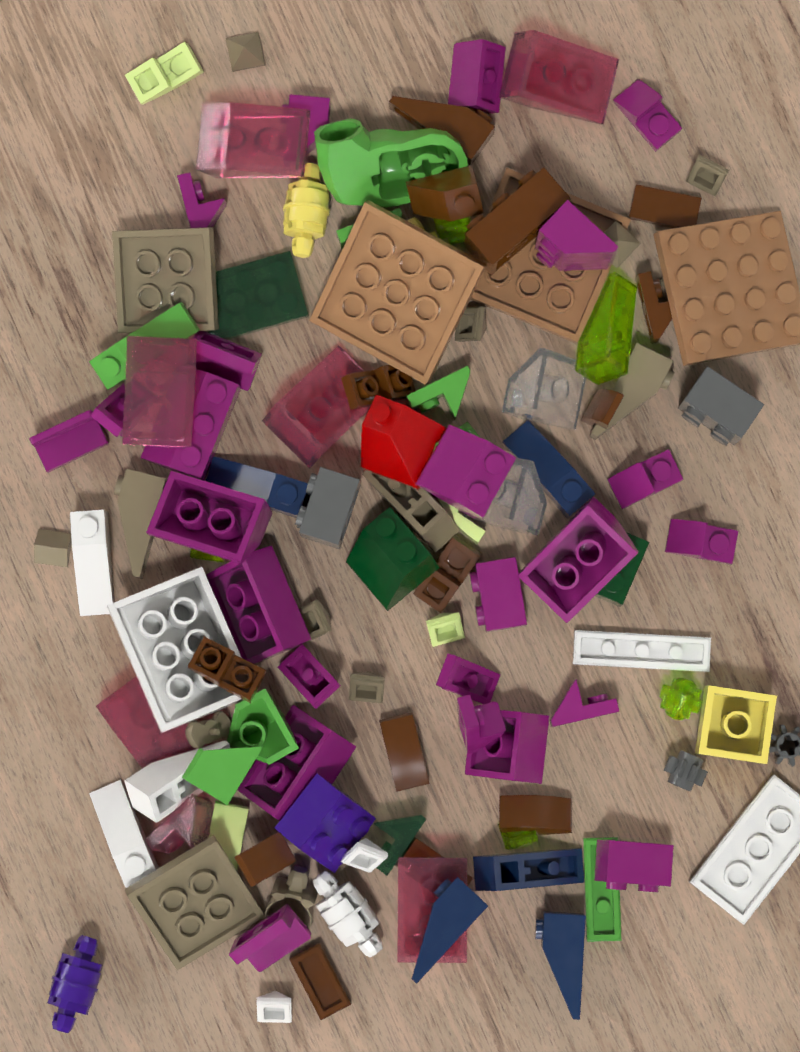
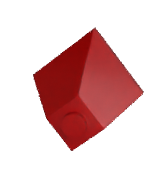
M376 395L362 423L360 467L419 490L420 487L416 485V482L434 451L435 443L440 441L446 427L404 404Z

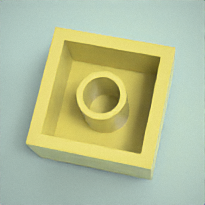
M710 685L704 686L695 754L767 764L777 696Z

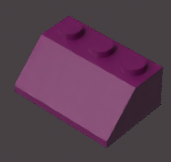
M569 200L539 229L535 249L538 251L536 254L537 258L548 268L551 269L554 265L559 271L608 269L612 265L619 248Z
M178 364L141 459L174 472L205 481L213 456H215L241 391L239 384L202 370Z
M171 471L146 533L150 536L242 564L261 544L273 513L265 499Z
M593 496L523 567L518 577L558 616L568 623L639 551L618 519Z
M272 545L254 551L242 564L230 561L206 574L241 658L257 664L311 640Z
M292 705L285 718L299 749L270 765L256 760L237 791L279 821L317 773L333 784L357 747L295 705Z

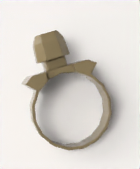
M296 865L290 870L288 878H276L271 892L273 897L270 899L265 911V919L269 917V907L273 903L284 899V897L294 898L301 901V904L307 909L310 922L306 927L310 929L314 918L312 906L315 905L318 892L314 885L308 884L309 872L306 867Z

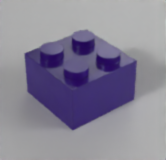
M317 773L279 821L275 829L298 849L335 873L339 866L343 864L341 860L344 854L367 834L376 818L351 797Z

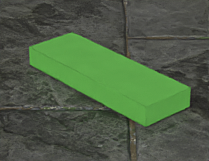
M618 837L583 838L587 942L622 941L620 890L606 889V882L594 881L597 839L618 841Z

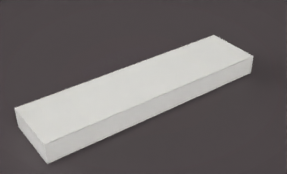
M574 630L573 664L709 672L711 638Z

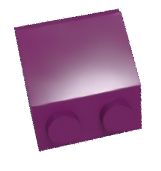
M448 425L419 476L416 485L471 518H483L516 457L488 440L455 426Z
M500 710L506 727L505 733L475 753L467 754L464 775L542 784L550 716Z

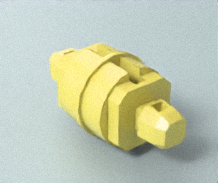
M314 163L302 165L299 172V180L288 184L286 200L283 205V233L294 237L292 239V251L294 256L301 258L310 257L313 252L314 240L325 236L327 217L330 214V209H328L329 190L326 185L319 183L321 182V171L319 166Z

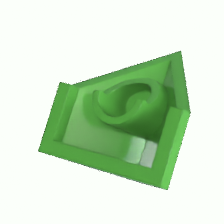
M266 688L257 692L251 703L243 700L235 705L227 738L230 748L263 746L256 760L268 765L299 749L285 715Z
M263 746L203 750L199 748L182 778L228 806Z

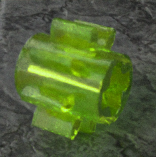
M469 217L455 221L433 218L439 238H448L450 245L465 241L464 233L468 230L466 226L470 223Z
M673 679L671 686L666 684L662 686L659 696L662 699L660 708L665 709L666 714L673 719H689L691 712L698 714L703 701L700 699L702 690L697 689L696 684L690 679Z

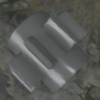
M779 725L780 734L777 736L771 734L773 743L772 747L769 748V753L774 752L777 755L775 764L779 765L784 758H787L788 764L791 767L795 766L794 757L800 756V738L797 736L800 730L799 727H795L791 733H787L786 727ZM785 736L787 740L795 742V747L790 748V755H788L787 751H781L779 745L784 743Z
M680 750L677 758L669 756L663 770L670 773L667 782L690 792L694 784L702 787L708 771L701 769L704 760Z

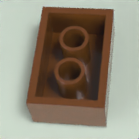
M544 167L537 173L534 170L528 172L518 182L520 186L512 195L508 192L502 194L492 204L494 208L486 217L479 214L466 226L468 230L465 233L464 246L474 258L487 264L485 270L490 276L538 236L539 229L567 200H571L570 196Z

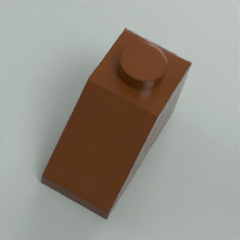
M472 165L406 182L413 214L455 221L484 213Z

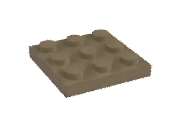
M213 227L112 231L118 333H133L179 302L183 303L200 331L219 329Z
M214 835L125 888L127 897L177 970L265 917L260 905Z

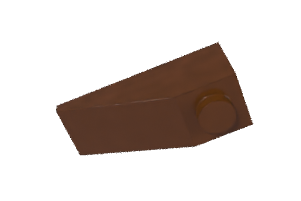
M392 96L389 100V109L417 129L433 128L447 131L460 142L469 165L473 164L494 135L495 126L491 124L493 122L492 118L479 109H476L474 112L468 107Z

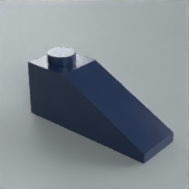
M529 420L502 441L567 519L595 496L594 491Z
M213 456L206 478L207 482L265 499L272 511L297 518L300 507L305 505L308 496L306 493L308 483L215 456Z
M582 848L473 856L475 891H504L584 883Z
M458 877L453 883L447 878L433 893L438 899L433 903L411 978L416 984L488 907Z
M543 911L542 919L536 918L535 939H541V947L571 1017L574 1020H580L586 915L584 913Z

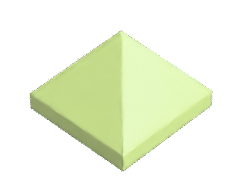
M459 612L440 613L426 621L432 647L465 638Z

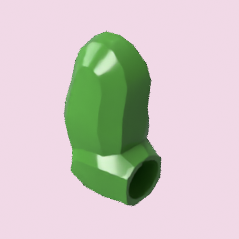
M350 118L320 126L314 131L319 169L326 187L340 204L363 206L364 202L369 200L380 207H392L411 203L406 186L407 181L468 166L467 157L460 142L443 130L433 128L410 131L376 129L369 132L360 120Z

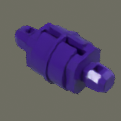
M81 935L73 949L76 951L74 956L62 953L55 975L52 976L53 982L47 1002L59 1007L58 1011L54 1012L52 1026L55 1030L69 1033L77 1019L74 1018L76 1012L88 1015L95 993L98 992L97 986L103 966L91 961L92 957L96 956L97 939Z

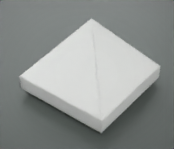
M364 838L344 854L341 862L371 873L388 857V853L367 838Z
M277 991L257 997V1021L292 1022L291 998Z

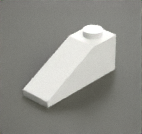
M105 510L70 512L72 551L80 616L110 614L107 605L114 603L108 512Z
M221 741L201 749H230V745L227 741ZM199 749L152 762L124 780L132 807L157 823L202 793L203 790L182 778Z
M122 780L89 793L125 887H129L157 870L159 866L131 805Z

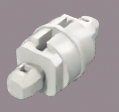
M324 871L313 879V884L319 895H323L324 898L317 903L316 907L327 922L328 928L335 933L346 947L358 942V947L366 956L372 957L383 949V945L377 933L373 934L372 930L379 925L380 921L369 906L368 900L363 898L350 881L338 886V881L330 872Z

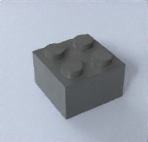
M707 366L678 409L683 411L681 416L686 421L696 427H699L700 424L704 425L712 431L710 436L713 439L727 446L728 443L735 445L742 439L765 404Z
M320 467L318 474L312 473L306 489L307 495L311 496L308 506L301 505L295 523L297 528H300L299 533L301 537L340 550L361 487L360 479Z

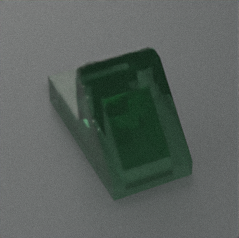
M417 814L373 822L374 825L394 838L392 844L385 841L381 849L388 853V857L376 867L378 870L388 876L426 821V817Z

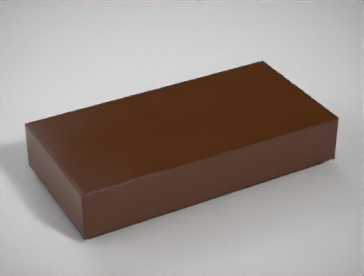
M636 184L629 219L670 228L696 225L702 198Z
M320 943L289 959L320 1020L352 1004Z

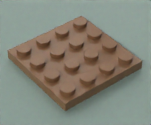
M506 168L487 215L494 208L492 204L502 194L508 192L512 195L520 186L518 182L525 175ZM567 193L571 198L570 202L603 233L615 221L627 230L631 219ZM536 237L493 275L490 276L484 270L470 300L579 344L611 266L608 269L559 271L553 265L550 269L536 256L538 253L535 249Z
M368 200L364 202L309 321L427 385L430 383L487 264Z
M781 211L662 230L653 234L683 366L800 345V291Z

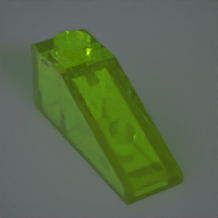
M616 272L609 274L578 341L575 371L597 385L628 374L637 286Z

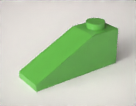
M179 302L89 362L107 390H109L200 331L183 303Z

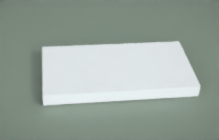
M773 774L689 881L743 925L800 854V794Z

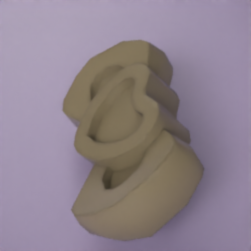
M216 711L210 720H202L200 723L197 721L189 722L185 730V736L191 746L199 749L204 744H210L213 740L228 738L231 721L224 712Z

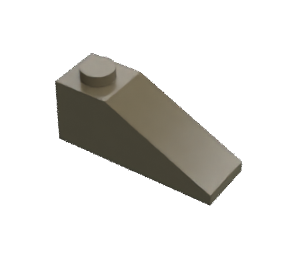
M636 343L613 391L623 394L624 397L607 429L596 424L589 437L596 440L653 398L660 388L666 390L675 374L674 371L670 370L673 360Z
M126 468L125 475L118 476L114 494L119 496L117 502L132 574L136 578L143 579L154 536L148 535L146 531L167 479Z
M367 470L362 474L435 553L460 531L450 515L423 488L420 487L418 490Z

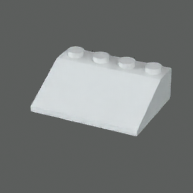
M202 567L107 605L161 733L243 700L188 668V664L203 637L235 651V655L241 657Z

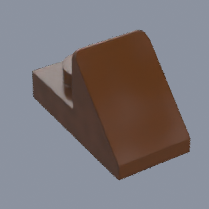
M651 271L637 274L635 281L650 342L653 344L657 343L672 320L668 301L658 302V299L663 298L659 279H653Z
M280 832L275 833L234 857L251 887L296 861L295 856Z

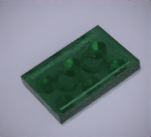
M290 251L216 271L219 329L208 330V333L229 340L309 317Z

